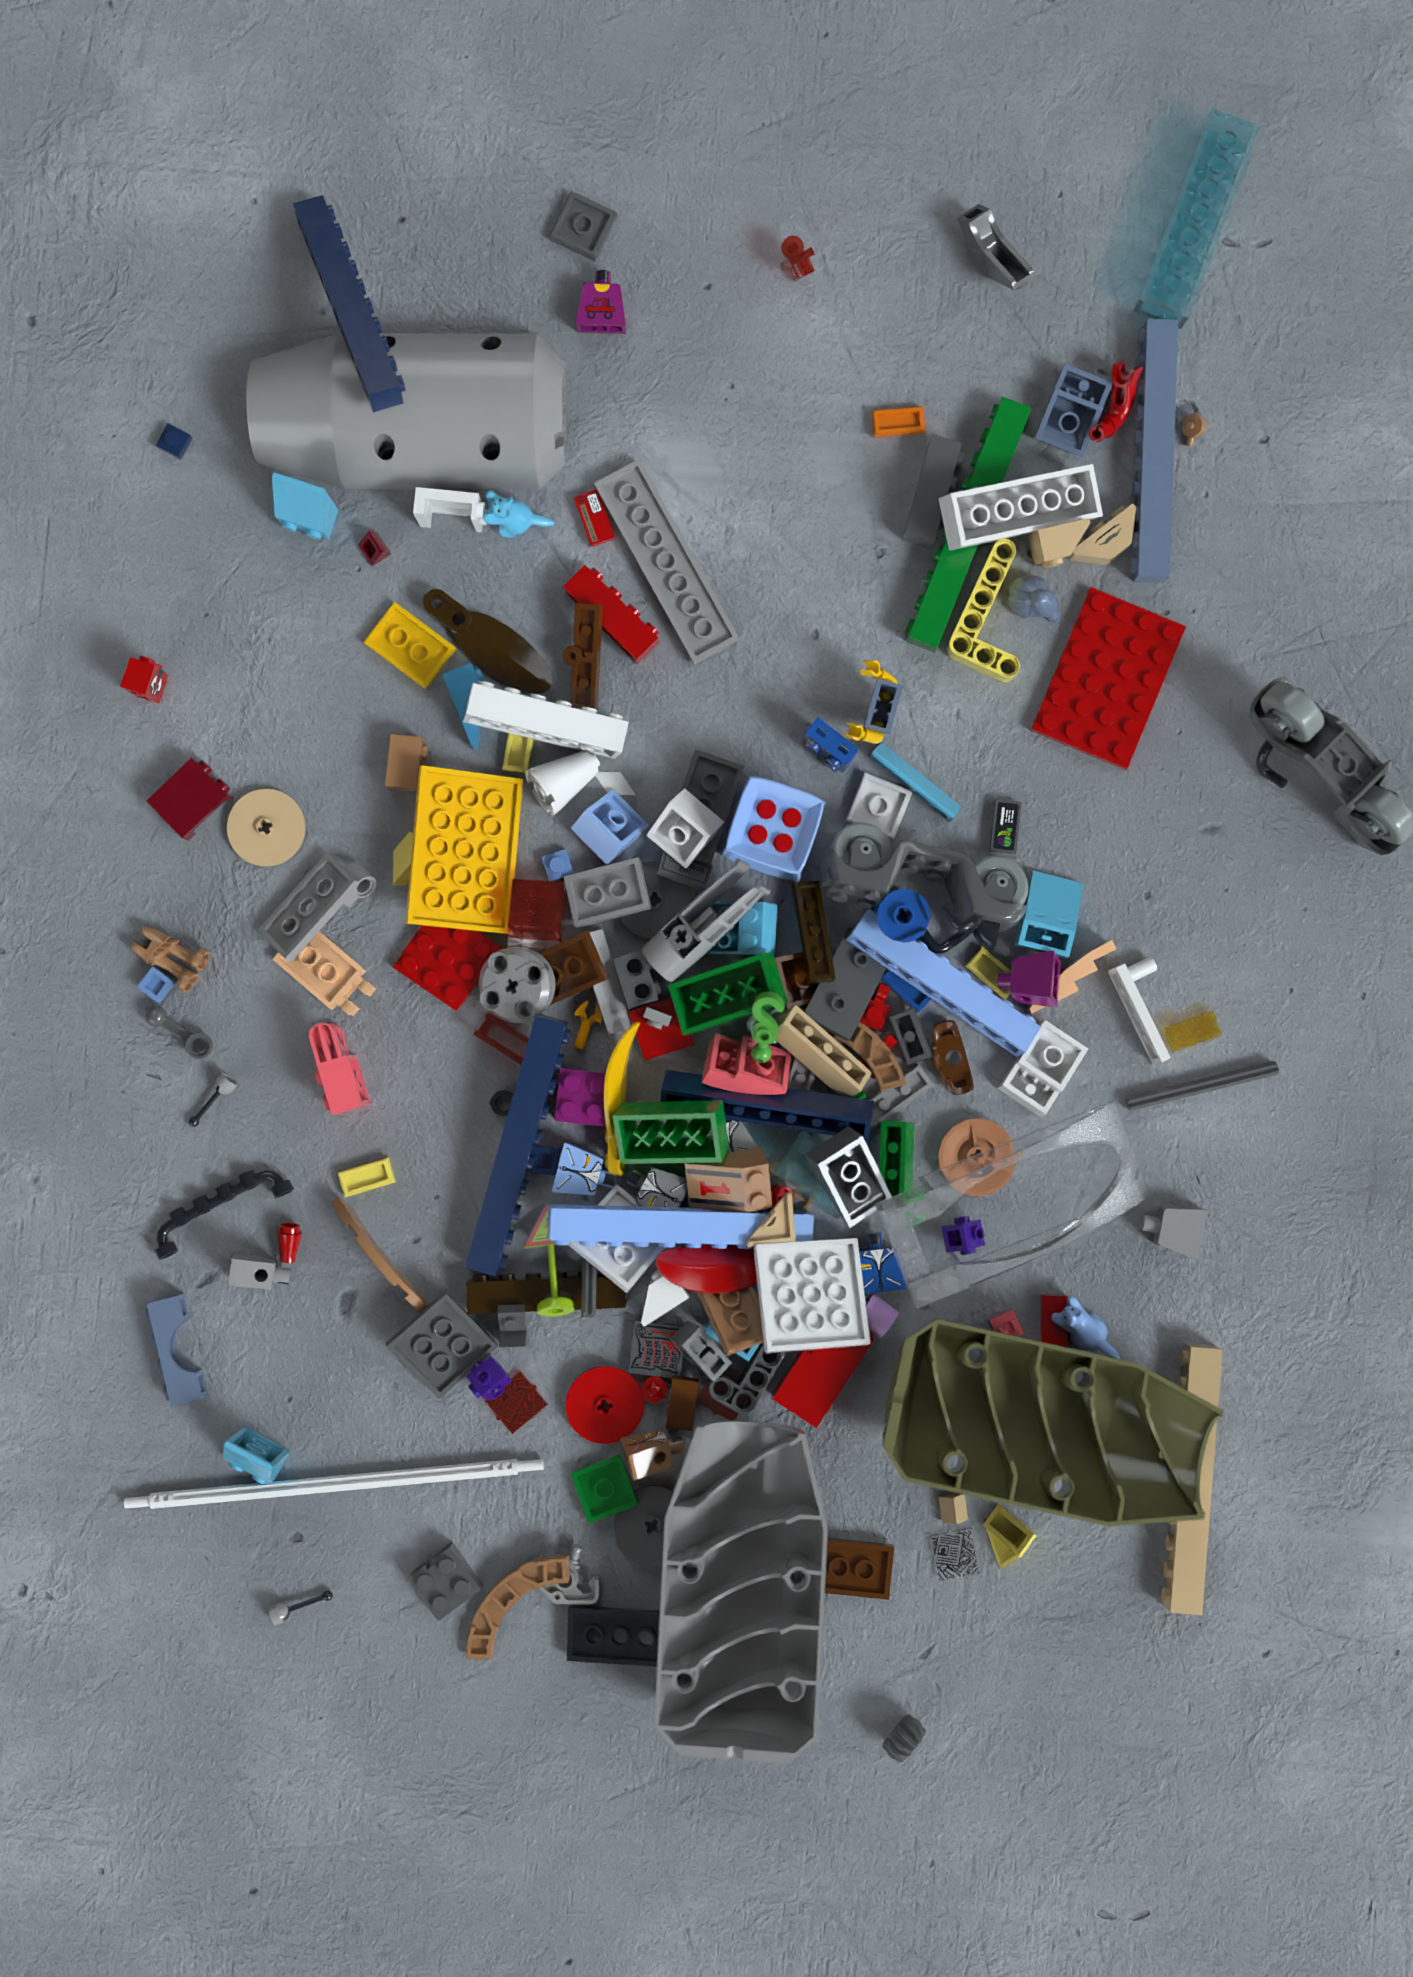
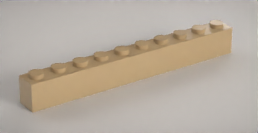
M1185 1343L1184 1350L1180 1352V1365L1183 1366V1373L1178 1378V1386L1218 1407L1223 1350L1217 1346ZM1217 1421L1209 1434L1201 1466L1200 1502L1205 1512V1517L1203 1520L1168 1522L1171 1524L1170 1534L1166 1536L1165 1544L1169 1554L1168 1561L1164 1562L1163 1568L1164 1577H1167L1166 1587L1162 1588L1161 1599L1170 1613L1202 1615Z

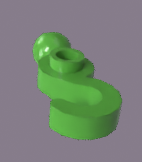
M773 992L759 994L755 998L752 1007L756 1020L753 1023L751 1034L757 1044L753 1046L751 1056L755 1062L765 1063L771 1058L772 1051L768 1044L776 1040L779 1032L777 1022L762 1009V1006L770 1004L778 1012H783L785 1006L783 999Z

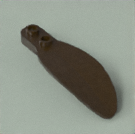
M432 589L425 594L423 605L426 612L452 631L462 651L485 673L507 686L528 693H543L551 688L553 676L547 663L534 647L516 631L489 615L467 610L440 589ZM433 600H440L442 602L441 606L434 608L432 606ZM460 615L462 622L455 624L452 621L453 617Z

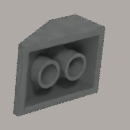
M849 1126L805 1154L815 1176L849 1228L893 1200L863 1136Z

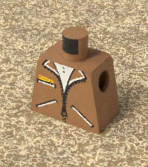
M662 1430L620 1438L625 1462L634 1480L672 1468V1455L685 1452L682 1436L667 1440Z

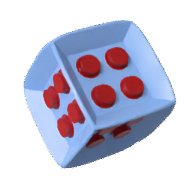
M749 776L730 827L727 845L722 854L723 857L733 862L738 858L748 863L750 869L777 878L798 882L801 878L800 873L810 853L826 802L802 790L769 779Z

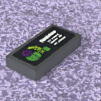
M995 800L989 852L1016 854L1022 802Z

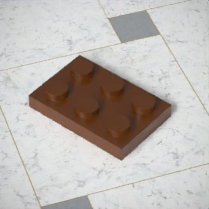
M589 931L582 932L539 953L548 961L555 977V993L550 1005L609 979ZM535 966L534 974L537 978H540V970Z
M827 1537L825 1593L889 1600L894 1545Z

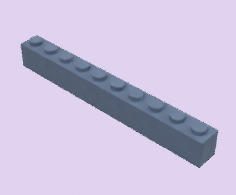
M1147 319L1143 327L1138 330L1137 342L1141 344V353H1138L1137 366H1142L1143 370L1136 390V395H1140L1139 404L1135 408V420H1139L1138 430L1134 434V445L1138 446V454L1134 456L1133 471H1137V481L1133 482L1132 496L1136 497L1135 532H1133L1132 544L1130 545L1131 548H1134V558H1131L1129 566L1130 574H1133V582L1164 583L1170 577L1179 320Z

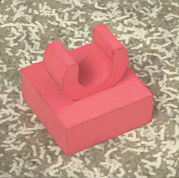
M1013 1309L988 1319L994 1332L1016 1337L1024 1334Z

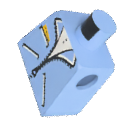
M565 1142L552 1192L595 1195L598 1185L613 1188L616 1175L602 1169L605 1158L572 1143Z

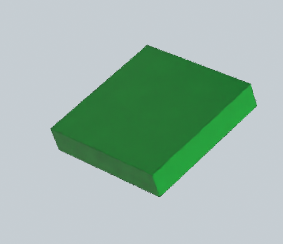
M621 1454L571 1473L589 1524L639 1504Z

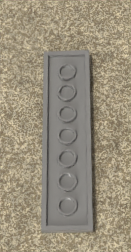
M640 459L595 482V488L599 492L602 501L693 664L695 665L739 641L735 629Z

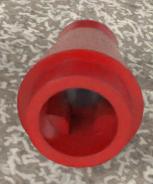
M282 1223L279 1225V1230L276 1231L280 1262L282 1263L296 1262V1255L303 1233L300 1230L299 1224Z

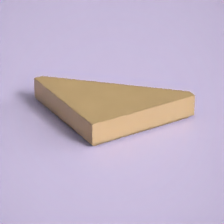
M786 1192L747 1239V1247H754L756 1244L796 1242L791 1192Z

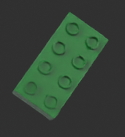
M761 953L668 985L683 1035L695 1034L753 1015L752 1007L754 1000L759 994L764 992L778 994L785 1004L788 1003L773 953ZM770 1004L762 1006V1009L764 1011L774 1008Z
M723 1100L621 1103L613 1114L620 1164L722 1162L730 1149Z

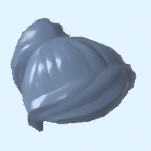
M1034 575L1018 576L1010 583L1008 587V604L1015 614L1025 619L1040 616L1046 617V620L1049 622L1060 620L1058 600L1054 593L1050 591L1047 582L1043 578Z

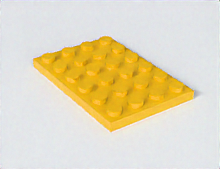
M419 766L405 924L510 934L523 779Z

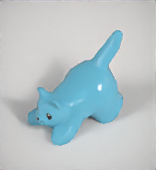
M492 491L486 492L488 511L483 516L484 522L486 524L499 525V533L503 537H516V535L525 533L531 525L548 527L555 524L553 520L532 513L531 509L523 501L513 500L512 497L504 498Z

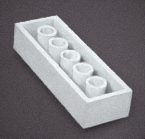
M1093 464L955 492L938 498L949 551L1025 535L1040 529L1087 518L1092 520L1103 516Z
M479 681L478 684L473 683L463 719L465 723L579 751L586 750L588 753L593 752L595 755L616 759L622 753L629 723L622 720L623 717L617 714L608 713L607 716L597 714V710L593 708L582 707L580 710L572 708V704L569 702L557 700L556 703L546 701V697L531 694L530 697L520 695V691L513 688L505 687L503 691L495 689L494 684L485 681Z

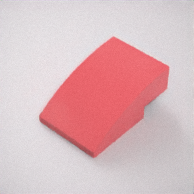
M715 1033L708 1045L702 1083L745 1094H785L788 1085L791 1053L769 1045L772 1051L769 1061L765 1063L755 1062L751 1056V1050L757 1044L754 1039L743 1036L739 1042Z

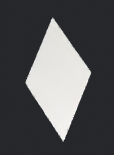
M598 772L596 775L607 793L614 789L619 795H636L621 772Z

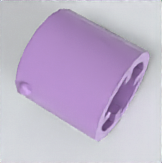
M871 1293L865 1299L868 1328L871 1334L880 1339L891 1327L899 1312L881 1299L878 1293Z

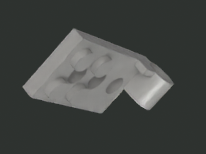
M327 852L258 930L286 960L292 962L343 904L350 908L358 898L369 896L376 887V879L357 862L350 863L343 868ZM330 883L329 889L323 893L325 885ZM313 902L312 908L306 912L308 904ZM295 922V927L289 931V926Z

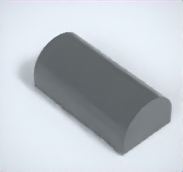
M914 1007L889 1016L906 1065L932 1056Z

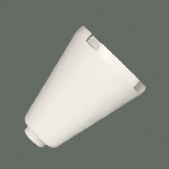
M585 750L529 768L525 771V776L528 783L533 781L534 789L532 792L547 813L551 811L553 816L598 774L600 762L593 752L589 754Z

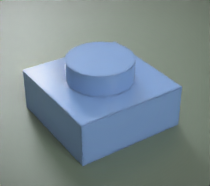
M566 849L541 857L549 882L574 874Z
M152 966L137 988L157 1003H161L176 982L157 967Z

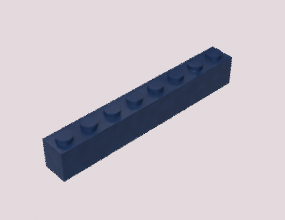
M666 1070L661 1088L660 1102L723 1100L726 1120L832 1136L849 1126L862 1135L865 1141L869 1140L874 1105L872 1100L787 1088L785 1094H745L702 1083L703 1075Z

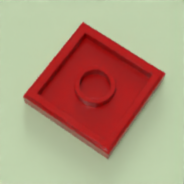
M672 997L629 1011L632 1023L640 1022L636 1035L645 1061L694 1045L691 1034L683 1035ZM648 1007L672 1016L669 1026L663 1025L662 1029H658L648 1025V1019L643 1017L646 1008Z

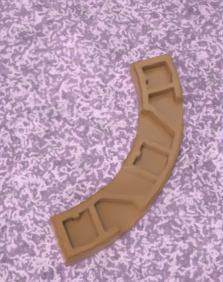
M807 1006L799 1007V1008H800L803 1012H805ZM859 1022L849 1042L825 1030L835 1040L844 1043L863 1058L874 1073L881 1091L906 1085L896 1058L881 1038L870 1028Z
M338 1196L332 1201V1206L346 1227L349 1226L355 1232V1241L384 1277L393 1286H399L405 1293L404 1298L416 1310L421 1312L429 1305L425 1295L392 1263L366 1230L354 1209Z
M556 1554L531 1560L507 1573L493 1586L474 1616L467 1639L466 1659L493 1658L494 1644L499 1625L507 1611L522 1596L534 1589L552 1584L568 1583L570 1581L569 1554Z

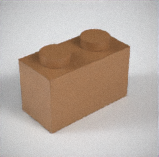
M390 735L385 786L388 789L417 792L419 766L423 765V760L428 759L429 746L425 745V740L422 737Z

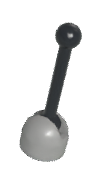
M221 1072L215 1081L216 1092L197 1115L189 1119V1125L191 1127L198 1126L199 1119L218 1096L233 1092L238 1086V1082L229 1074Z
M326 1590L320 1596L289 1607L283 1602L273 1603L268 1606L271 1621L274 1626L287 1621L291 1611L322 1600L330 1601L333 1598V1593L330 1590Z

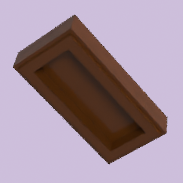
M673 1375L666 1428L692 1431L698 1378Z

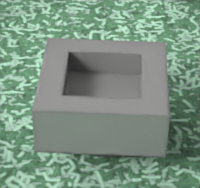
M648 1007L643 1016L648 1019V1025L658 1029H662L663 1025L669 1026L672 1016Z

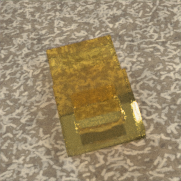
M1214 1010L1163 1027L1171 1052L1222 1036Z

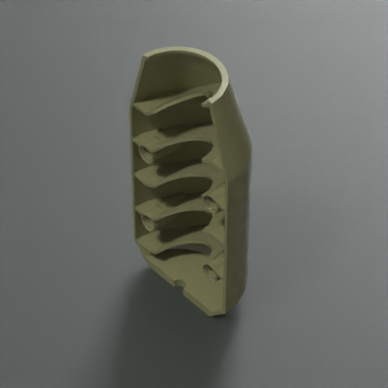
M935 1319L905 1339L900 1347V1354L895 1363L884 1417L886 1425L882 1434V1446L903 1480L1104 1526L1203 1520L1205 1512L1200 1502L1202 1460L1212 1427L1219 1418H1223L1224 1410L1137 1363ZM972 1348H979L978 1358L971 1362L968 1357L969 1351ZM1083 1371V1378L1076 1384L1074 1381L1075 1375ZM952 1455H957V1465L953 1469H949L947 1467L948 1458ZM1062 1479V1486L1055 1493L1053 1485L1057 1480Z

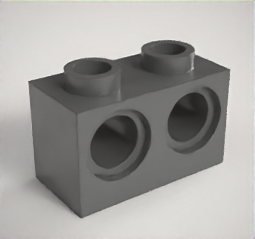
M642 950L613 959L629 1010L659 1000L658 994H662L658 979H652L650 970L654 968L647 961ZM637 959L642 963V969L637 974H632L627 969L629 961ZM640 984H646L650 989L648 997L640 999L635 995V989Z
M687 1321L669 1339L701 1376L713 1382L732 1364L704 1330L692 1322Z

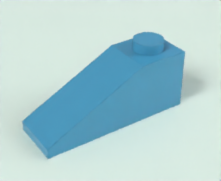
M469 663L442 675L471 746L474 750L480 748L481 726L465 723L463 719L473 683L478 684L479 681L485 680L480 668L475 669L472 663Z

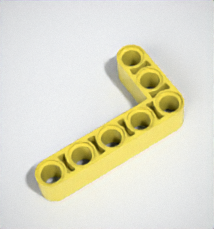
M1009 539L997 541L990 551L946 648L947 654L951 659L1000 682L1011 681L1019 672L1020 662L1014 655L977 639V636L1016 554V546ZM1005 549L1009 557L1005 559L1000 558L996 550ZM994 572L998 576V581H989L986 578V573ZM983 595L987 599V604L979 605L975 601V596ZM972 618L975 620L977 627L974 629L967 628L964 624V619ZM956 641L964 643L966 651L957 652L953 647V643ZM977 653H986L989 656V662L981 663L977 659ZM1002 663L1010 664L1013 672L1005 674L1002 672L1000 665Z

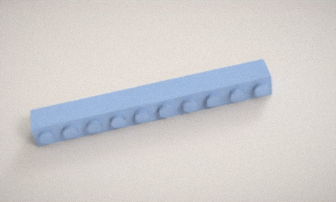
M548 1204L547 1237L549 1240H553V1244L569 1245L570 1241H580V1245L594 1246L596 1241L607 1242L606 1245L622 1246L623 1242H633V1246L647 1247L649 1243H659L660 1247H675V1243H685V1247L700 1248L701 1244H711L712 1248L723 1249L727 1248V1244H737V1248L753 1249V1247L746 1246V1241L771 1210L736 1212L680 1207ZM793 1210L796 1242L813 1241L814 1214L809 1211Z

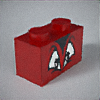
M140 656L138 660L130 657L120 687L136 697L159 704L169 675L162 670L163 666L155 663L156 661Z

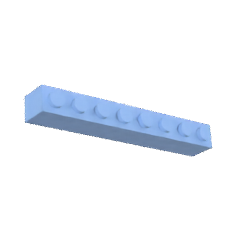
M867 909L861 915L846 941L862 952H865L872 959L1014 1056L1019 1057L1028 1050L1041 1026L1035 1023L1033 1017L1028 1014H1022L1014 1009V1005L1011 1002L1000 999L992 994L993 992L989 987L973 981L967 972L961 969L957 970L951 966L945 957L932 953L923 942L914 940L903 943L893 941L885 936L877 924V911Z

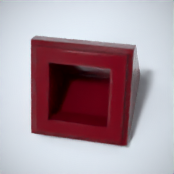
M369 530L358 544L371 566L376 565L391 555L379 534L373 530Z

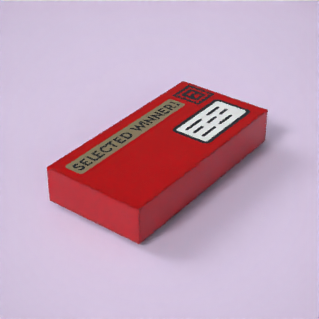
M597 489L574 497L591 548L615 540L614 532Z

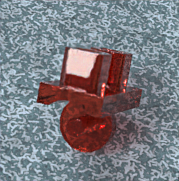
M792 235L784 239L781 244V251L787 260L780 263L783 271L789 268L795 281L814 272V267L809 258L815 255L812 247L804 251V244L797 236Z

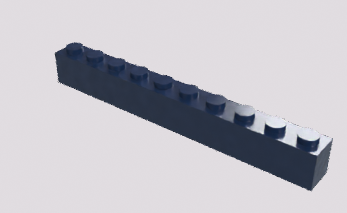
M323 195L293 203L298 225L373 413L404 404L402 392L406 391L404 381L401 375L396 376L395 374L398 371L393 355L388 356L387 352H390L386 337H380L379 333H382L378 317H372L371 315L374 313L370 298H364V295H366L362 278H356L359 274L355 261H349L351 253L347 241H341L344 237L340 224H334L336 216L332 205L326 204Z
M540 1013L535 1015L465 1268L496 1276L499 1269L504 1270L508 1255L504 1254L506 1244L511 1245L515 1233L511 1226L513 1219L518 1221L522 1208L518 1201L520 1194L525 1196L529 1183L525 1176L527 1169L532 1171L536 1158L532 1151L534 1144L539 1146L543 1133L539 1126L541 1119L546 1120L550 1108L546 1101L548 1094L553 1095L557 1080L553 1079L555 1069L560 1070L564 1055L560 1054L562 1044L567 1045L571 1029H567L568 1021Z

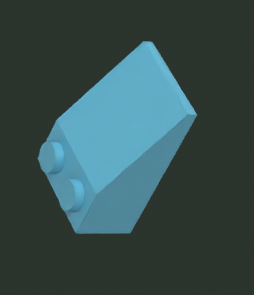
M273 472L274 513L281 527L292 532H296V529L305 531V535L313 539L320 540L321 537L329 539L339 510L326 490Z
M244 1426L225 1442L223 1459L229 1462L231 1468L240 1472L244 1470L252 1474V1478L261 1484H266V1482L271 1484L280 1472L290 1450Z

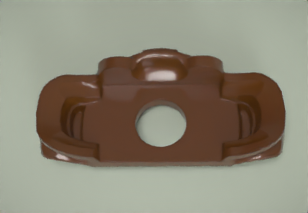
M953 1020L942 1021L933 1027L932 1036L934 1043L931 1044L932 1066L940 1075L941 1080L945 1081L948 1090L953 1095H963L974 1089L971 1069L957 1024ZM956 1050L961 1054V1062L958 1065H950L947 1062L946 1055L949 1051Z

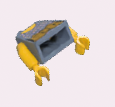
M863 660L866 664V670L861 669V675L873 676L877 681L871 695L864 725L847 722L846 725H849L848 734H843V736L856 741L861 740L877 744L882 741L884 733L890 734L903 685L897 684L894 676L880 668L879 661Z

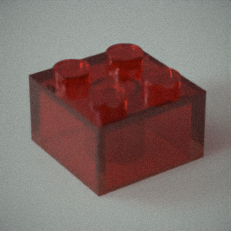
M512 879L508 919L509 937L562 942L566 903L565 882Z

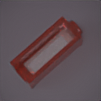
M487 1012L485 1021L473 1035L522 1065L529 1038Z

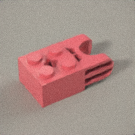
M322 1022L315 1024L309 1031V1040L318 1068L315 1071V1076L319 1086L323 1085L326 1094L323 1096L326 1110L331 1111L332 1115L371 1105L357 1056L350 1055L342 1028L333 1023Z

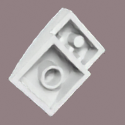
M1046 1020L1041 1023V1028L1028 1050L1017 1057L997 1088L1039 1117L1047 1114L1058 1094L1063 1091L1088 1051L1087 1047Z

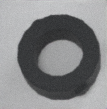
M501 1090L492 1096L489 1105H491V1109L497 1115L507 1116L509 1109L505 1111L500 1110L496 1102L502 1095L509 1097L512 1101L513 1093Z

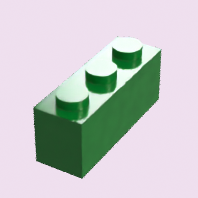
M881 1121L879 1171L893 1198L891 1201H912L915 1123Z

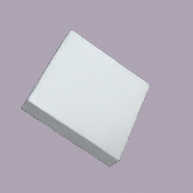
M864 772L845 822L850 824L857 822L872 824L881 829L889 839L894 840L913 791Z

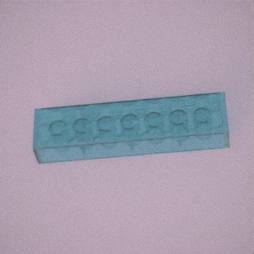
M1214 108L1210 110L1201 129L1133 310L1134 312L1153 319L1179 320L1178 328L1182 329L1191 313L1259 132V125Z

